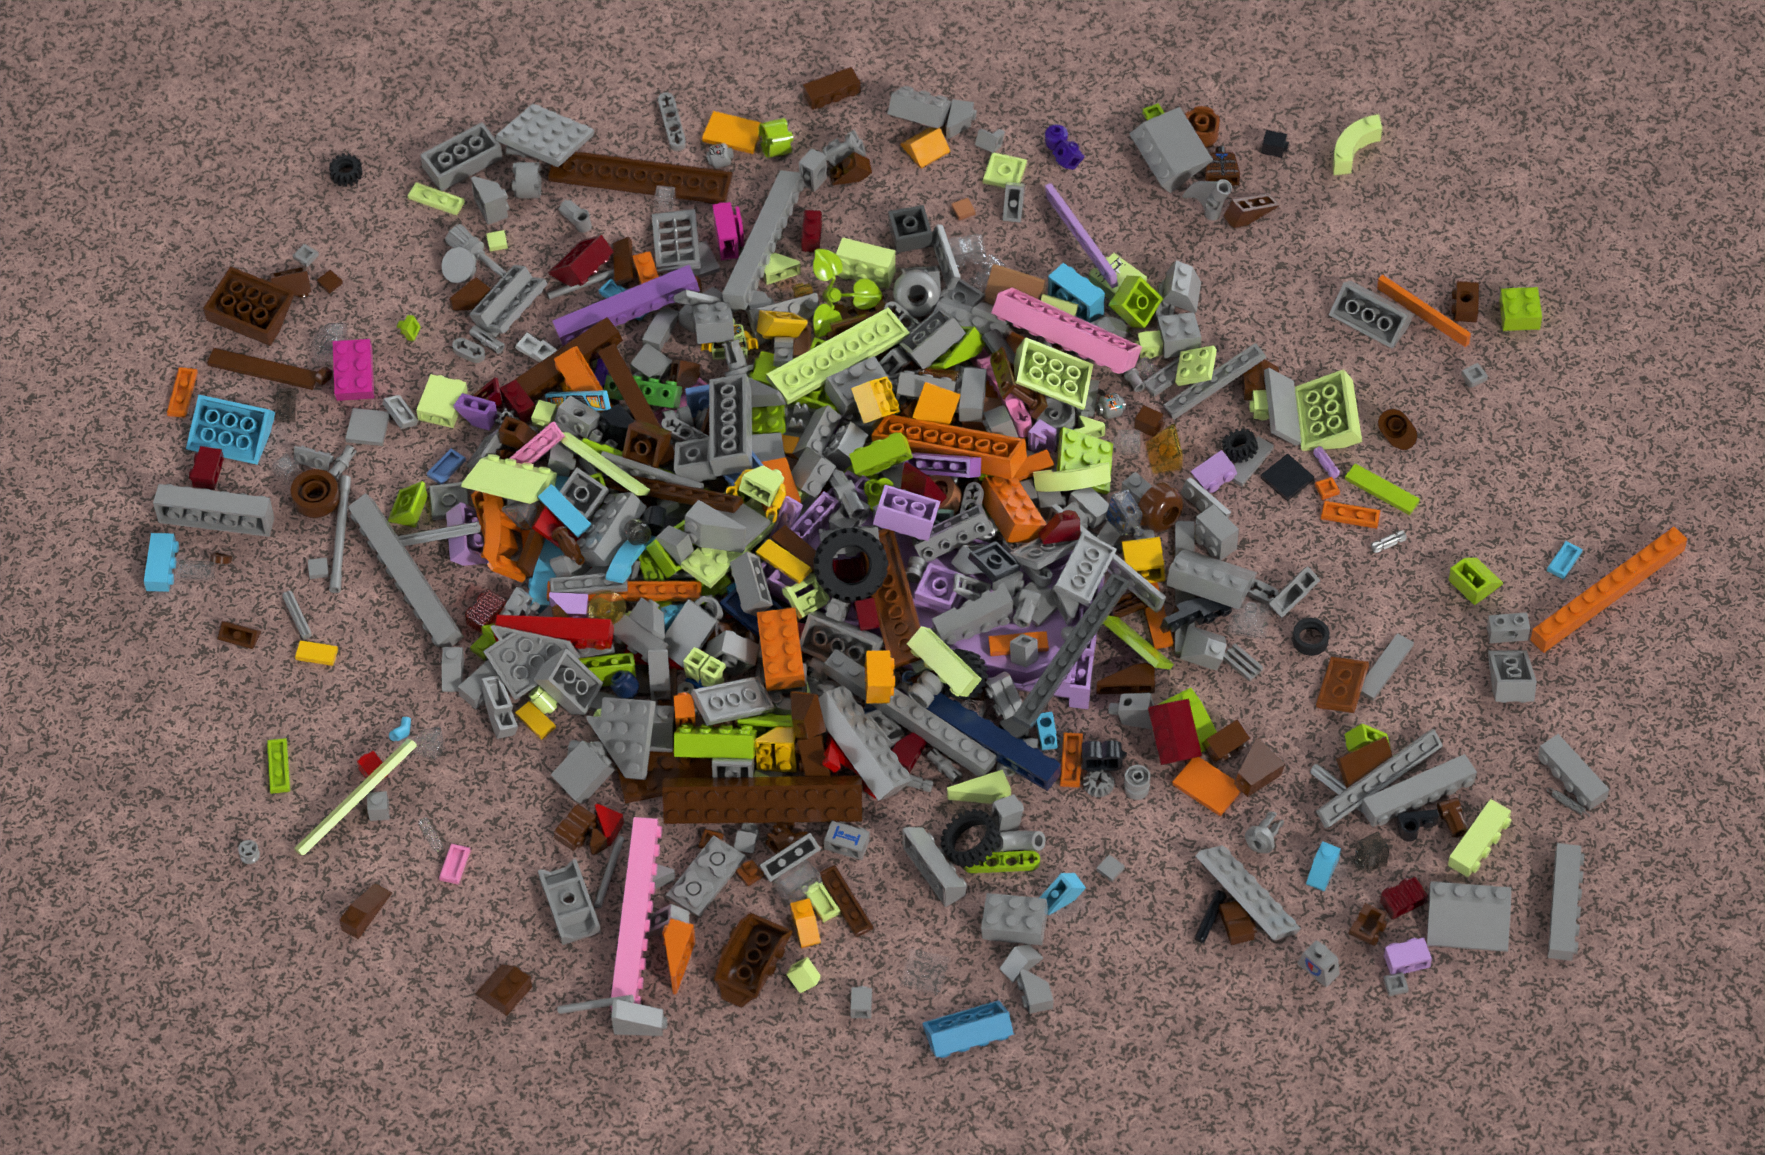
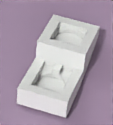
M529 333L524 335L515 348L538 362H541L557 351V349L544 340L540 342Z

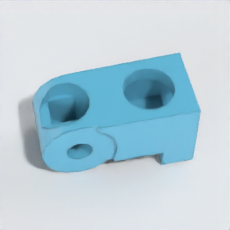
M1053 712L1041 713L1035 721L1041 750L1057 749Z

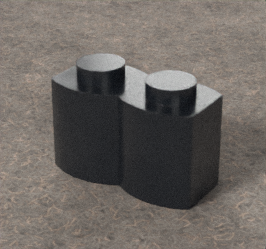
M1113 740L1102 743L1098 741L1083 742L1082 769L1086 771H1098L1101 769L1116 771L1122 769L1121 742Z

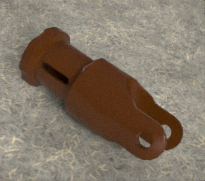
M565 526L556 528L552 532V538L559 543V548L563 554L571 560H575L578 565H582L585 562V558L581 554L577 542L569 536Z

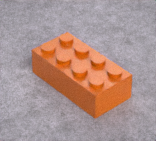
M985 476L981 484L984 491L982 504L994 520L1006 542L1029 543L1039 538L1038 533L1045 527L1046 522L1019 480L1014 477L1012 479H1005L998 476Z
M795 607L757 612L767 691L806 686Z

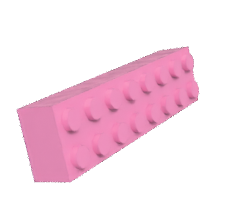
M1014 288L998 293L991 312L1001 321L1007 320L1013 323L1012 325L1016 328L1027 329L1034 336L1040 335L1047 342L1062 345L1061 348L1064 350L1075 351L1078 353V356L1085 359L1090 358L1094 360L1095 364L1110 367L1111 371L1118 374L1124 373L1136 366L1142 349L1140 345Z

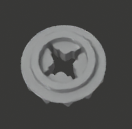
M1104 769L1087 771V774L1083 777V787L1088 794L1094 797H1103L1113 790L1114 778L1110 772ZM1101 777L1103 783L1096 787V781Z

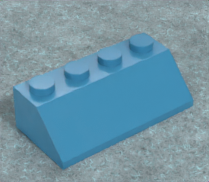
M999 1000L922 1023L930 1048L935 1057L939 1058L948 1057L950 1053L956 1051H968L973 1046H985L990 1041L1005 1040L1009 1036L1014 1035L1009 1012Z

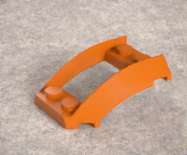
M496 498L483 501L479 505L484 509L482 517L485 536L483 552L480 555L489 561L487 566L491 571L522 583L527 576L517 566L518 561L498 555L501 525L520 532L524 548L531 529L527 510L523 514L514 512L498 505Z

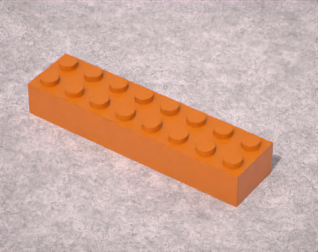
M896 415L885 417L871 434L873 442L888 438L892 433L901 432L907 438L911 452L981 457L982 474L1005 479H1012L1027 458L1025 439Z

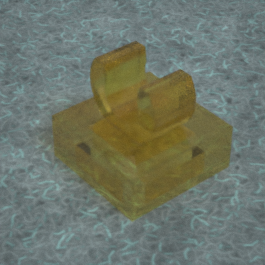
M810 283L795 284L796 287L792 288L794 298L813 293Z

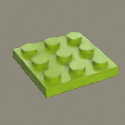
M1065 427L1060 429L1057 471L1087 468L1091 464L1109 462L1111 478L1113 443ZM1111 482L1091 488L1098 493L1107 495L1110 492Z

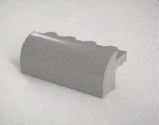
M513 265L469 315L479 328L485 332L492 333L493 337H496L499 333L503 334L509 330L511 324L543 292L548 283L544 278L532 277L526 266Z

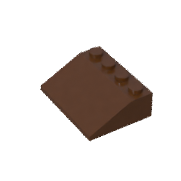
M230 266L203 307V311L207 321L271 346L281 330L295 292Z

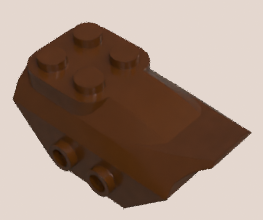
M751 912L741 919L737 927L734 926L732 928L728 943H724L720 951L721 957L714 981L718 983L721 999L740 1008H743L751 1000L757 999L768 977L774 974L776 962L784 956L785 946L793 931Z

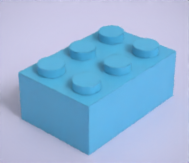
M1062 263L1048 276V295L1079 304L1076 317L1091 323L1098 320L1104 314L1105 293L1103 290L1090 283L1086 277L1079 275L1072 267Z

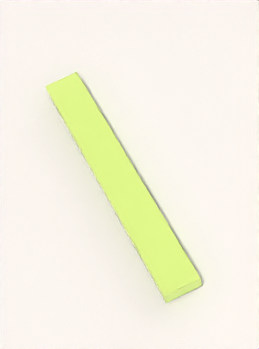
M407 739L294 848L296 852L305 855L388 775L417 744L413 740Z

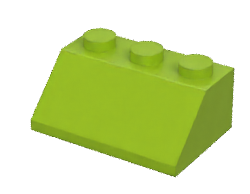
M760 714L738 719L737 722L738 728H741V725H752V728H757V738L776 727H793L791 714Z

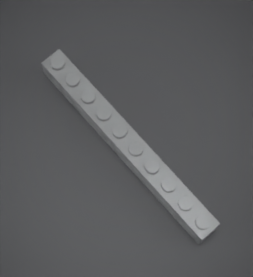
M780 170L722 293L723 301L725 303L730 302L731 308L746 310L748 304L752 302L753 293L758 289L759 280L764 275V269L766 265H769L770 256L775 252L776 243L781 239L782 230L787 226L788 217L792 215L793 207L798 202L800 191L804 189L801 173Z
M365 493L348 506L351 511L350 517L356 524L359 523L361 526L358 528L364 537H368L369 541L367 543L374 551L378 552V560L388 567L385 569L391 578H395L396 582L394 584L399 591L405 593V601L414 607L413 613L419 620L422 619L424 622L422 627L428 634H432L431 640L437 648L452 647L464 637L375 501Z
M835 649L824 663V674L866 701L865 668ZM894 688V696H890V703H869L911 732L925 739L926 742L977 776L987 775L995 766V754L896 688Z

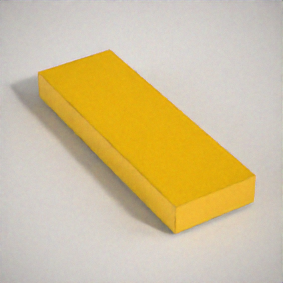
M770 539L756 551L757 556L798 584L812 572L810 566Z

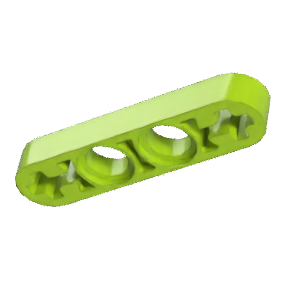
M1035 851L992 852L993 855L991 857L986 856V859L996 860L997 864L995 866H988L985 861L984 863L982 862L983 866H976L974 864L973 867L968 868L966 865L963 869L968 873L1032 871L1040 866V855ZM1014 858L1017 863L1011 866L1006 863V860ZM1020 858H1023V865H1020ZM1029 858H1033V864H1030Z

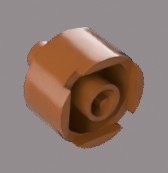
M1194 107V110L1186 112L1185 115L1204 146L1210 148L1218 139L1220 118L1209 107Z

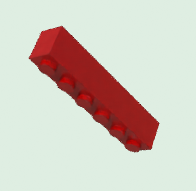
M497 615L495 624L506 628L568 640L577 649H611L614 633L611 619ZM494 633V638H495L496 642H498L499 640H498L497 636H496L495 633Z

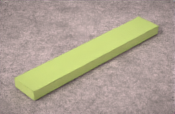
M562 432L565 437L560 441L635 495H648L649 488L571 433Z

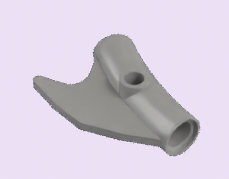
M1223 179L1218 182H1194L1188 187L1182 197L1185 199L1196 198L1205 210V217L1209 220H1217L1221 216L1223 203L1231 193L1232 186L1229 181Z

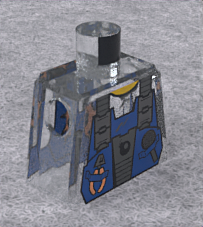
M1126 489L1113 494L1105 519L1121 536L1132 533L1134 537H1139L1144 532L1140 526L1143 516L1142 511L1129 490Z

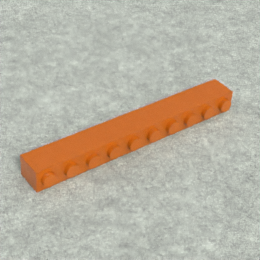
M1672 527L1533 628L1530 641L1545 653L1685 551L1687 538L1677 528Z

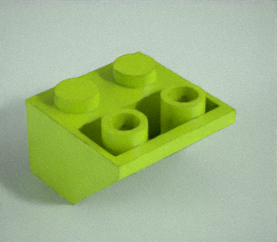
M1464 558L1450 568L1448 581L1474 605L1503 585V582L1478 558Z

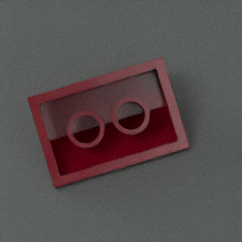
M602 234L581 240L548 274L570 287L575 285L582 286L588 281L589 276L599 270L598 267L609 261V256L614 251Z
M1189 699L1148 707L1161 765L1202 756Z

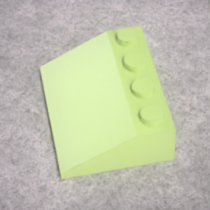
M1025 337L1016 350L1014 360L1015 383L1082 410L1085 409L1093 364Z
M1344 369L1295 387L1302 451L1314 450L1319 446L1323 447V449L1346 448L1362 442L1353 379Z
M489 454L487 457L479 460L462 482L461 487L531 504L539 501L538 496L551 484L555 487L557 472H552L548 467L536 468L531 463L520 464L516 463L515 459L507 458L504 460L499 459L498 455Z

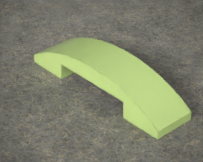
M1109 462L1091 464L1087 468L1033 472L1035 490L1041 492L1077 490L1111 482Z

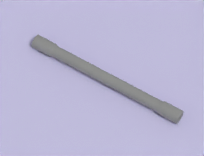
M347 475L340 476L339 481L340 496L332 574L329 586L331 593H339L341 591L348 497L351 486V477Z

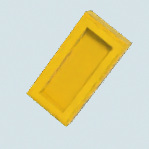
M300 640L295 658L299 661L333 666L338 647Z
M531 701L515 712L516 717L541 740L556 729V725Z

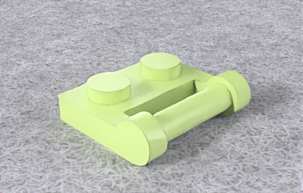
M814 573L809 574L800 584L796 583L782 589L784 597L789 600L792 608L795 607L798 619L825 606L828 600H831L817 582ZM809 585H813L814 589L797 598L796 592Z

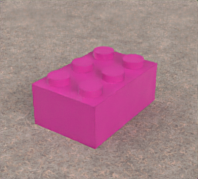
M370 339L333 341L334 393L336 400L374 399L373 351Z

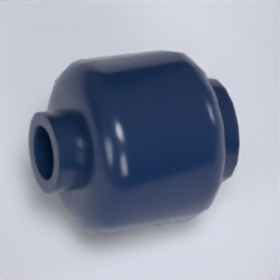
M622 670L613 675L611 689L620 699H633L638 694L640 684L631 672Z

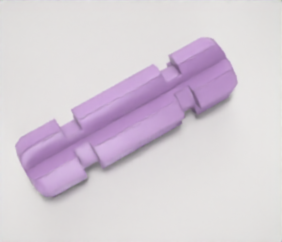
M1323 447L1315 448L1313 454L1317 459L1319 458L1318 461L1324 470L1328 472L1327 474L1333 477V479L1338 477L1340 471L1334 466L1335 464L1328 454L1325 453Z

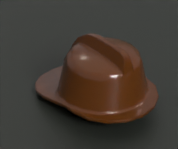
M1388 409L1380 415L1378 427L1393 447L1408 450L1415 445L1418 438L1417 431L1402 411Z

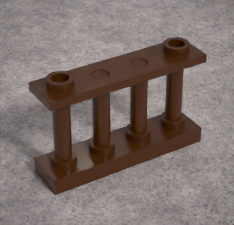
M1001 346L998 351L992 354L990 359L1001 397L1005 399L1011 393L1025 402L1030 416L1037 419L1048 407L1045 395L1015 383L1014 364L1008 361L1005 349Z

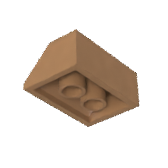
M993 264L985 291V302L994 305L998 293L1009 288L1017 289L1041 300L1042 295L1045 294V280Z

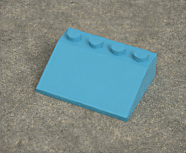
M198 394L186 449L196 452L199 451L200 446L222 449L224 458L258 465L272 429L275 412L269 409Z

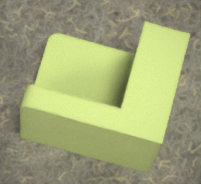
M808 957L791 965L786 974L799 993L816 986L821 977Z

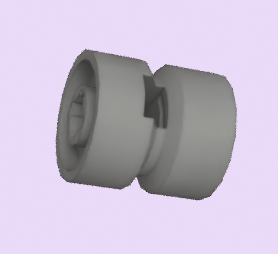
M689 406L678 408L676 413L673 410L662 412L663 419L675 417L694 428Z
M923 671L917 679L918 683H914L907 694L909 698L924 708H928L934 700L933 695H938L943 689L944 684L933 673Z
M1142 765L1130 766L1125 772L1124 792L1131 799L1141 800L1148 795L1150 790V772Z

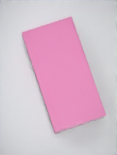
M455 844L450 845L439 876L440 881L459 885L471 851L469 847Z

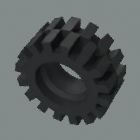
M342 153L341 157L336 155V159L333 158L331 160L332 163H329L331 179L335 184L338 182V186H342V184H344V187H347V184L353 186V182L357 184L358 179L361 180L362 165L360 159L356 158L354 154L352 157L351 153H348L347 156H345V153ZM344 167H351L353 169L348 173L339 172Z
M1241 428V431L1235 429L1234 433L1230 431V435L1226 434L1224 436L1225 439L1222 440L1224 453L1233 463H1236L1237 460L1239 463H1242V460H1245V462L1249 461V457L1252 459L1254 457L1253 454H1257L1258 444L1254 433L1250 432L1249 429L1246 431L1244 428Z

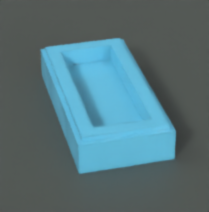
M1565 541L1548 566L1547 571L1564 580L1583 549Z

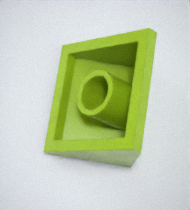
M423 481L399 490L388 522L416 528L427 500L426 486Z

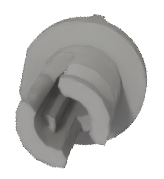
M739 339L722 344L729 371L724 372L725 377L744 373L748 376L750 370L754 369L753 364L747 365L743 350L739 345Z
M1268 812L1266 818L1258 826H1251L1245 832V840L1253 851L1267 854L1275 847L1274 837L1278 833L1279 828L1284 825V820H1280L1278 824L1274 823L1270 829L1267 827L1277 815L1276 812Z

